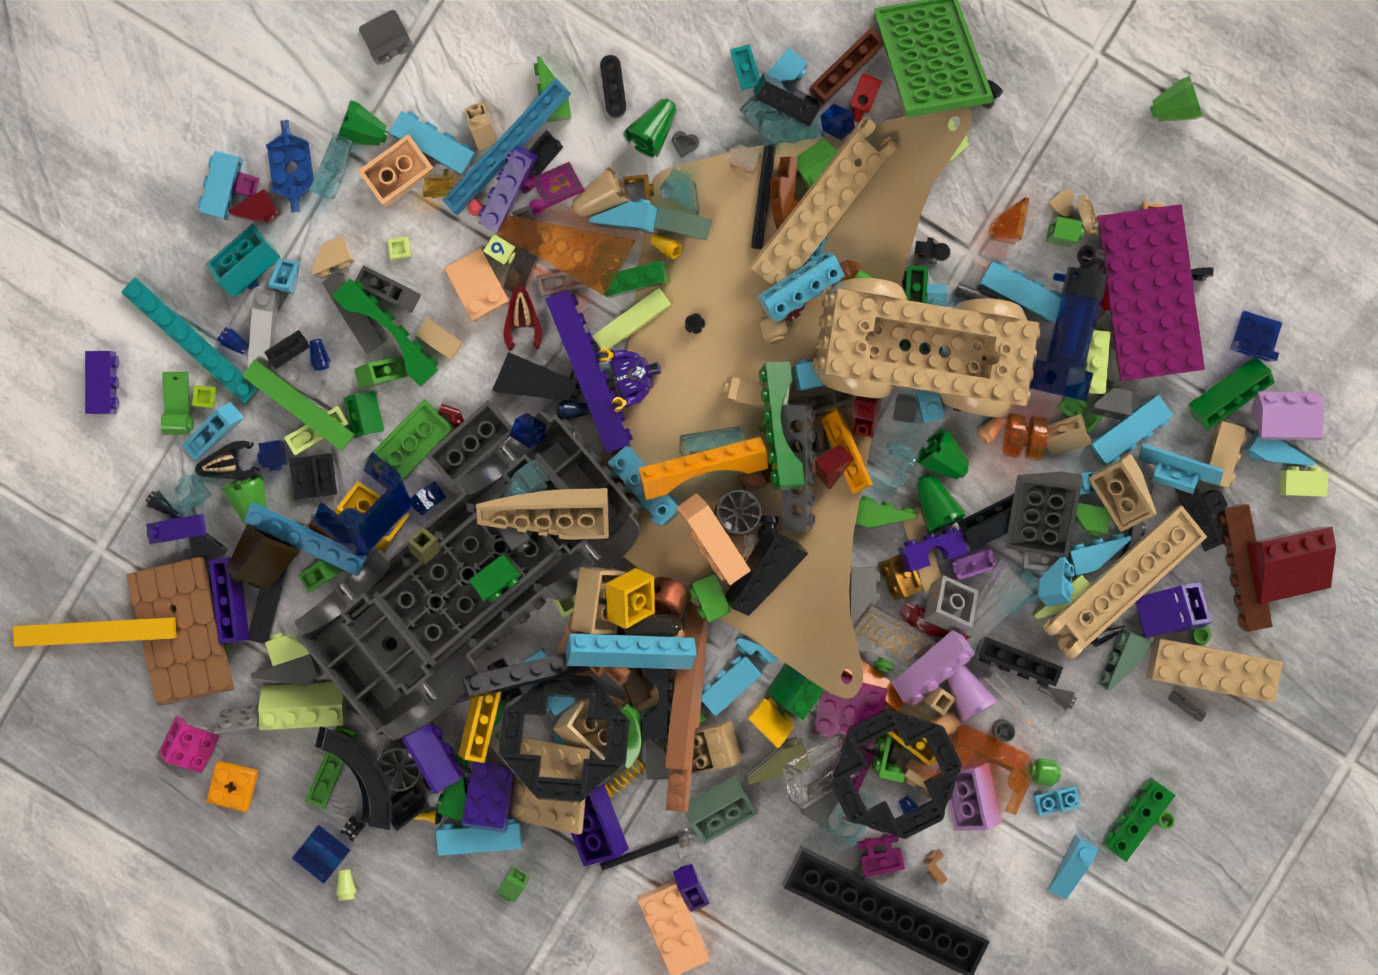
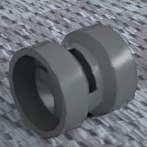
M999 719L992 725V734L1001 742H1009L1015 736V728L1007 720Z

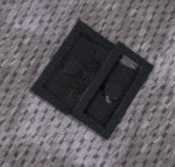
M332 453L289 459L294 500L337 494Z

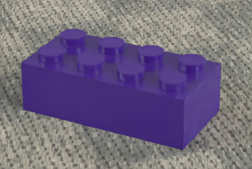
M604 783L585 798L582 833H571L583 866L618 858L629 849Z

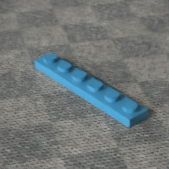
M254 502L249 506L244 523L357 577L360 575L367 556Z

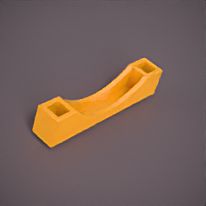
M757 437L640 467L638 471L645 499L649 500L667 495L682 482L706 472L734 470L749 474L768 469L767 450L762 438Z

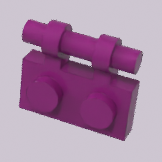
M887 833L883 834V837L873 839L868 837L864 838L865 840L857 842L858 850L867 849L868 853L860 855L864 877L905 869L901 848L892 849L891 843L899 842V838L896 835H889ZM885 845L886 850L874 852L873 847Z

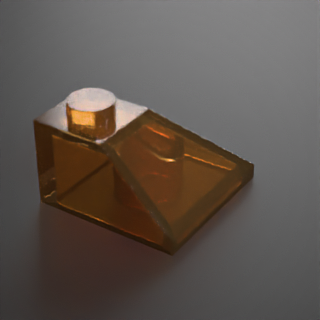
M1023 198L995 218L993 222H990L988 234H991L990 240L1009 244H1016L1022 240L1030 198Z

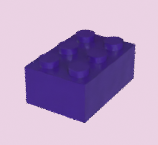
M473 761L462 824L465 827L506 833L515 783V774L507 765Z

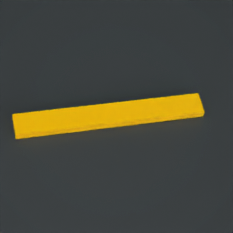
M175 617L13 626L14 647L177 638Z

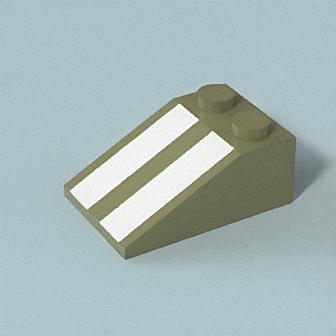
M797 737L785 739V743H782L779 748L774 749L747 773L749 784L810 769L802 739H797Z

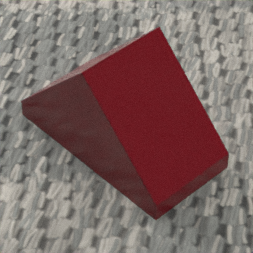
M839 444L815 460L816 475L828 489H831L854 458L842 444Z

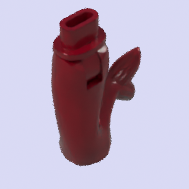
M907 601L898 614L905 618V622L920 634L944 638L950 633L948 630L923 620L925 608H918V604L914 606ZM964 632L962 635L967 641L969 636ZM940 640L913 653V656L921 658Z

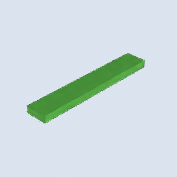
M254 360L242 375L339 450L343 451L355 436L353 432L257 360Z

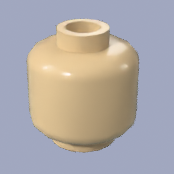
M764 314V318L759 322L762 337L764 340L769 341L770 344L786 339L785 336L788 334L789 329L785 319L775 322L767 314Z

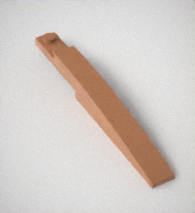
M689 602L684 627L686 636L684 638L695 639L697 656L692 669H677L665 768H669L666 810L676 812H688L694 736L695 728H699L708 629V622L705 618L701 619L697 611L699 606L692 602Z

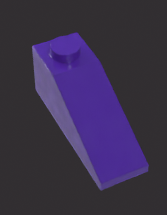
M203 514L146 524V533L150 544L207 534Z

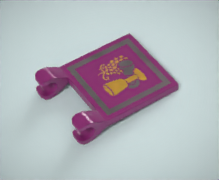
M570 162L533 178H527L521 190L523 194H527L536 187L542 200H533L529 203L534 216L540 215L550 206L585 192Z

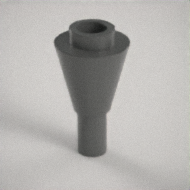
M1042 685L1038 688V691L1049 695L1065 711L1067 708L1072 709L1077 699L1074 697L1075 692L1057 688L1053 689L1049 686L1047 688Z

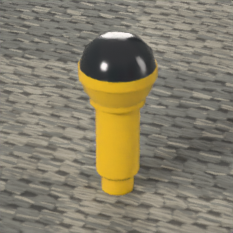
M437 810L429 813L422 812L414 820L428 821L436 825L442 821V814L437 813Z

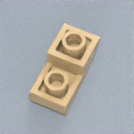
M426 318L416 333L424 342L450 360H453L463 345L462 341L451 332L444 330L430 318Z

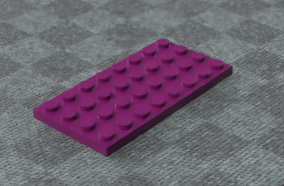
M1182 204L1097 216L1101 249L1104 250L1107 256L1104 273L1109 276L1107 292L1120 382L1205 370Z

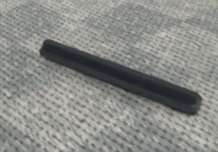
M766 145L763 151L751 248L753 249L763 248L770 196V180L773 174L776 148L771 145Z

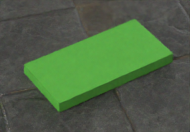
M424 399L366 459L397 487L426 458V455L454 429Z

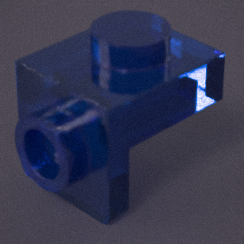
M434 481L414 494L410 501L413 509L422 516L447 497Z

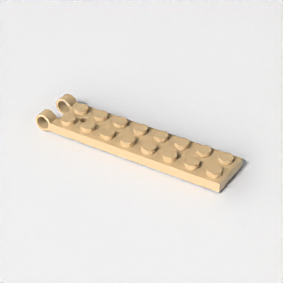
M865 117L860 121L851 136L749 266L772 286L805 264L886 158L897 150L898 143L891 137L885 138L877 150L864 140L876 128V124L870 118ZM856 159L861 160L859 166H855L854 164Z
M1178 505L1059 614L1049 619L1043 625V629L1049 636H1053L1065 625L1076 639L1069 642L1062 651L1068 659L1075 658L1205 540L1207 536L1183 506ZM1087 613L1089 618L1087 621H1083L1082 616Z

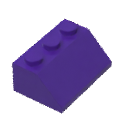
M433 722L402 740L431 790L436 794L465 777L463 773L465 770L462 764L456 761L452 755L454 751L450 744L445 743L442 738L443 732L441 728Z

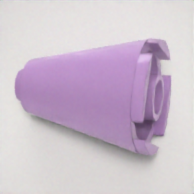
M961 665L954 671L951 677L947 678L951 694L956 698L954 703L962 722L969 720L997 703L996 698L965 665Z

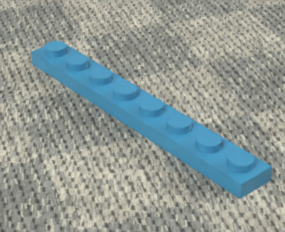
M557 78L550 83L443 199L444 203L454 214L458 216L507 163L505 159L509 151H513L519 146L522 147L572 94Z

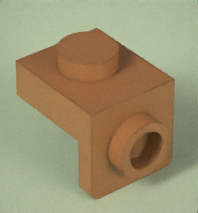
M940 849L932 850L925 856L926 860L923 862L929 869L927 872L929 877L934 882L938 880L942 885L948 879L935 863L944 854Z

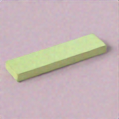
M658 288L595 333L593 338L601 349L607 348L610 351L671 307L672 304L661 288Z

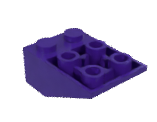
M1201 582L1143 595L1135 602L1145 638L1203 629L1212 623Z

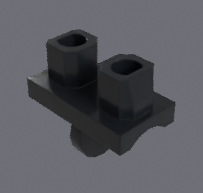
M928 237L927 242L916 241L914 253L918 254L920 258H925L930 264H937V260H947L950 257L951 250L947 244L939 243L934 238Z

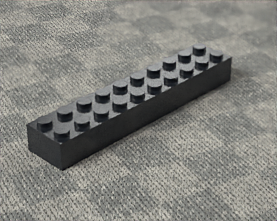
M800 846L783 881L784 889L963 975H974L990 942L986 935Z

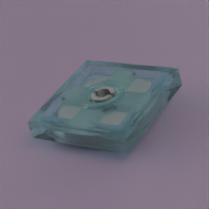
M839 801L824 827L818 824L822 829L855 847L866 828L864 825L849 822Z

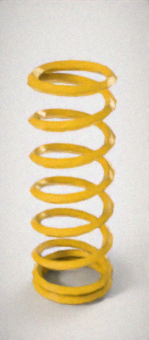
M636 759L641 773L633 765L631 766L636 777L624 768L630 782L621 773H618L624 786L615 777H613V780L618 790L609 781H607V784H604L610 798L615 795L613 790L620 793L619 785L622 788H626L625 781L631 784V777L637 779V773L643 775V770L646 772V767L639 759Z

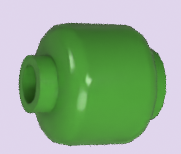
M1037 758L1034 764L1029 766V776H1032L1034 784L1052 787L1060 780L1061 767L1058 766L1055 760Z

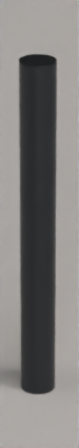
M675 835L620 855L618 858L601 862V869L604 871L680 843L679 837Z

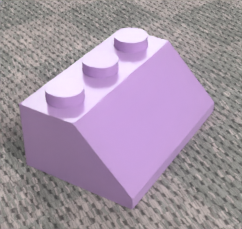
M1258 391L1251 410L1260 439L1322 440L1324 406L1319 392Z
M989 762L962 765L960 773H958L955 780V787L951 798L948 800L954 831L989 830L1002 823Z

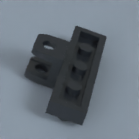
M1197 485L1193 494L1174 488L1183 508L1207 536L1200 543L1203 551L1206 552L1224 544L1211 515L1223 511L1228 506L1223 493L1218 490H1211L1201 495ZM1217 498L1218 502L1213 504V500Z

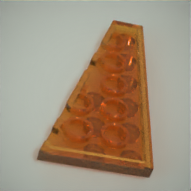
M511 215L506 217L498 234L604 296L635 243L633 239Z

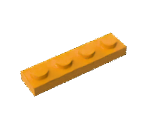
M835 410L820 419L832 448L842 444L854 458L843 472L852 494H857L872 486L873 483L841 410Z

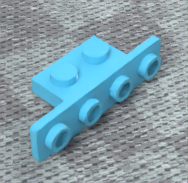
M1146 444L1141 446L1139 460L1157 466L1152 479L1154 482L1193 494L1198 480L1215 485H1220L1224 473V470Z

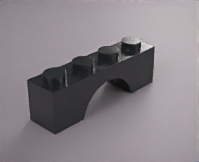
M642 668V676L650 679L656 685L659 692V702L656 709L642 718V739H668L669 713H671L673 701L669 700V692H673V679H669V671H673V669Z

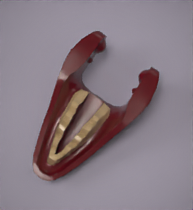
M516 286L511 295L504 325L503 337L509 351H513L515 347L512 337L513 330L529 327L534 329L533 337L535 340L533 341V346L539 349L542 341V330L532 300L524 286Z

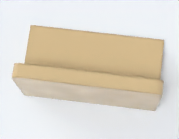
M1081 414L1041 427L1044 444L1053 457L1092 444L1086 432L1084 418Z

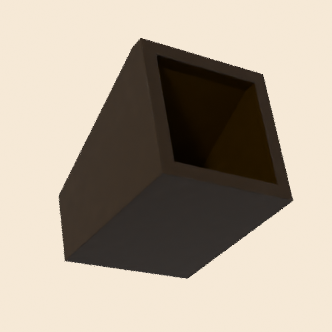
M247 524L225 570L231 574V578L235 581L242 583L245 580L255 588L260 589L262 586L269 589L297 556L299 549Z

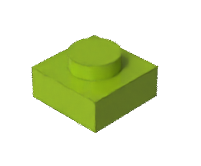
M194 385L192 406L215 408L217 388Z

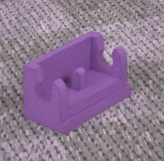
M986 547L949 559L954 578L960 580L998 568L996 561L993 559L992 550Z

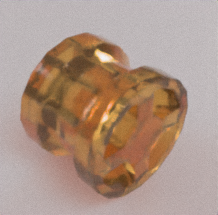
M846 260L840 263V267L845 274L841 278L842 280L853 279L861 270V267L855 261Z

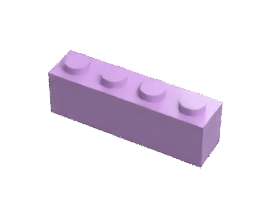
M952 630L894 680L892 684L903 702L915 706L921 703L930 692L936 690L945 679L951 677L954 671L961 665L966 664L975 653L964 636Z

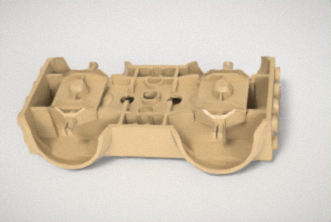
M875 278L844 280L837 283L830 290H827L826 294L823 295L822 306H824L823 315L819 318L821 330L820 336H817L815 346L818 350L817 357L813 359L812 368L820 382L827 387L869 398H886L895 387L940 394L943 403L950 407L990 417H1005L1014 406L1027 405L1030 399L1029 385L1034 375L1032 366L1037 356L1035 347L1036 340L1040 336V328H1038V322L1027 321L1022 307L1018 304L1005 300L983 298L966 300L958 303L955 308L908 301L902 286L891 281ZM903 339H907L910 342V349L906 352L902 351L899 347V343ZM923 342L928 345V352L925 355L919 351V346ZM942 346H947L950 349V354L947 358H942L939 354V349Z

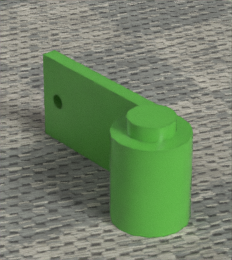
M188 371L162 372L164 414L161 416V432L163 435H189L190 431L194 429V420L190 415Z

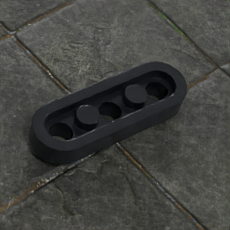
M607 55L600 62L606 112L612 118H621L626 113L621 63L616 56ZM613 64L615 67L613 70H608L607 65ZM612 84L617 85L615 91L610 90ZM614 105H619L620 110L613 111L612 107Z

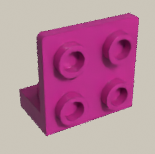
M175 716L158 753L164 762L202 773L219 736L190 726L184 718Z

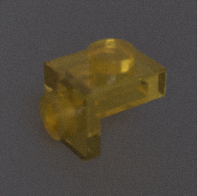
M444 169L443 178H424L422 191L423 197L438 198L448 197L449 189H453V176H449V169Z

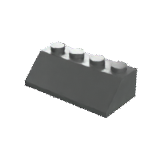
M487 400L433 448L426 457L451 486L454 487L459 480L468 475L516 431L497 407Z

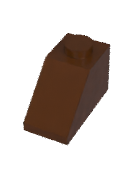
M768 462V469L749 474L744 472L737 474L745 491L751 493L770 483L772 464Z

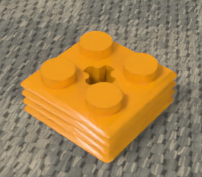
M224 761L217 762L214 767L206 802L246 812L250 808L258 770ZM232 782H234L233 785L237 787V789H234L233 791H231L230 787H228V785Z

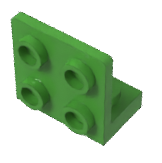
M887 733L877 740L876 747L879 748L878 756L873 758L872 768H874L879 778L903 783L905 774L897 764L887 762L892 739Z

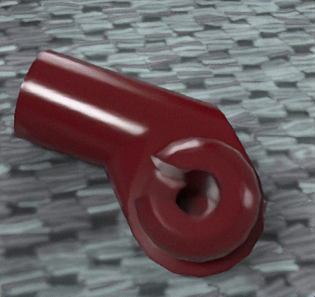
M441 404L439 414L449 417L453 429H456L464 422L459 409Z

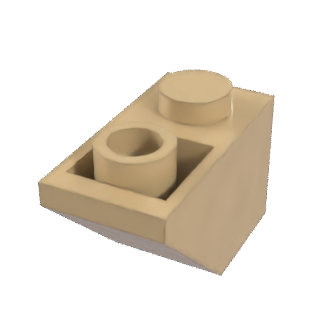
M484 102L472 104L465 108L469 127L478 150L493 146L497 142V138Z
M343 236L322 244L311 270L312 275L324 278L331 275L332 270L349 268L351 266L350 263L355 261Z

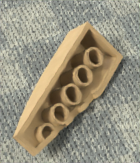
M607 488L540 491L476 504L477 522L479 525L502 529L512 527L516 528L519 532L526 533V530L539 532L538 535L547 536V534L558 535L560 539L609 538Z

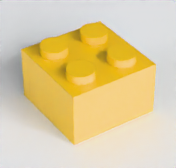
M634 568L606 583L607 620L627 629L654 614V576Z

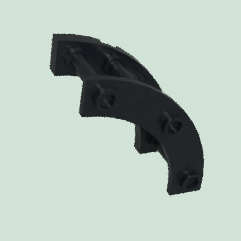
M319 727L315 747L321 748V750L330 752L340 758L350 768L358 782L362 796L361 821L367 822L370 827L390 830L392 802L389 786L377 761L364 747L348 736L328 728Z

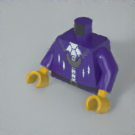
M603 348L598 351V353L604 352L606 354V358L599 359L600 362H606L608 359L612 360L609 361L618 397L614 398L611 404L619 403L620 405L614 411L620 412L624 406L630 407L641 403L648 395L650 388L654 386L652 376L661 374L659 363L655 362L648 365L646 358L628 350H611L610 352L607 348Z

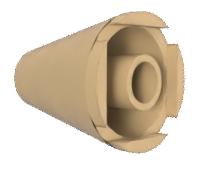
M612 166L606 168L584 189L585 192L578 194L572 200L573 205H571V208L576 216L580 215L581 218H585L630 202V195L623 181L617 177L615 178L614 175L617 172Z

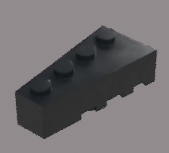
M766 528L746 561L751 571L732 584L725 596L727 603L732 609L750 616L809 553L800 543Z

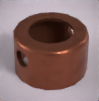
M657 577L654 579V614L669 621L681 619L691 600L690 592L679 582L670 578Z

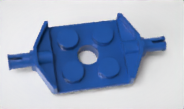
M281 120V135L265 145L268 149L272 182L271 191L289 198L291 213L300 212L298 201L300 197L314 188L310 147L307 140L292 135L289 120ZM290 162H294L297 165V169L293 173H288L286 170V166Z

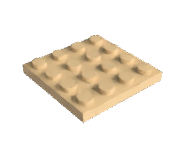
M523 737L521 753L540 755L542 757L540 777L582 780L583 759H589L590 749ZM515 775L510 818L569 833H582L585 799L580 803L538 800Z

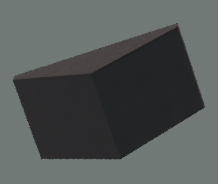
M208 533L189 538L192 557L223 553L228 550L226 546Z

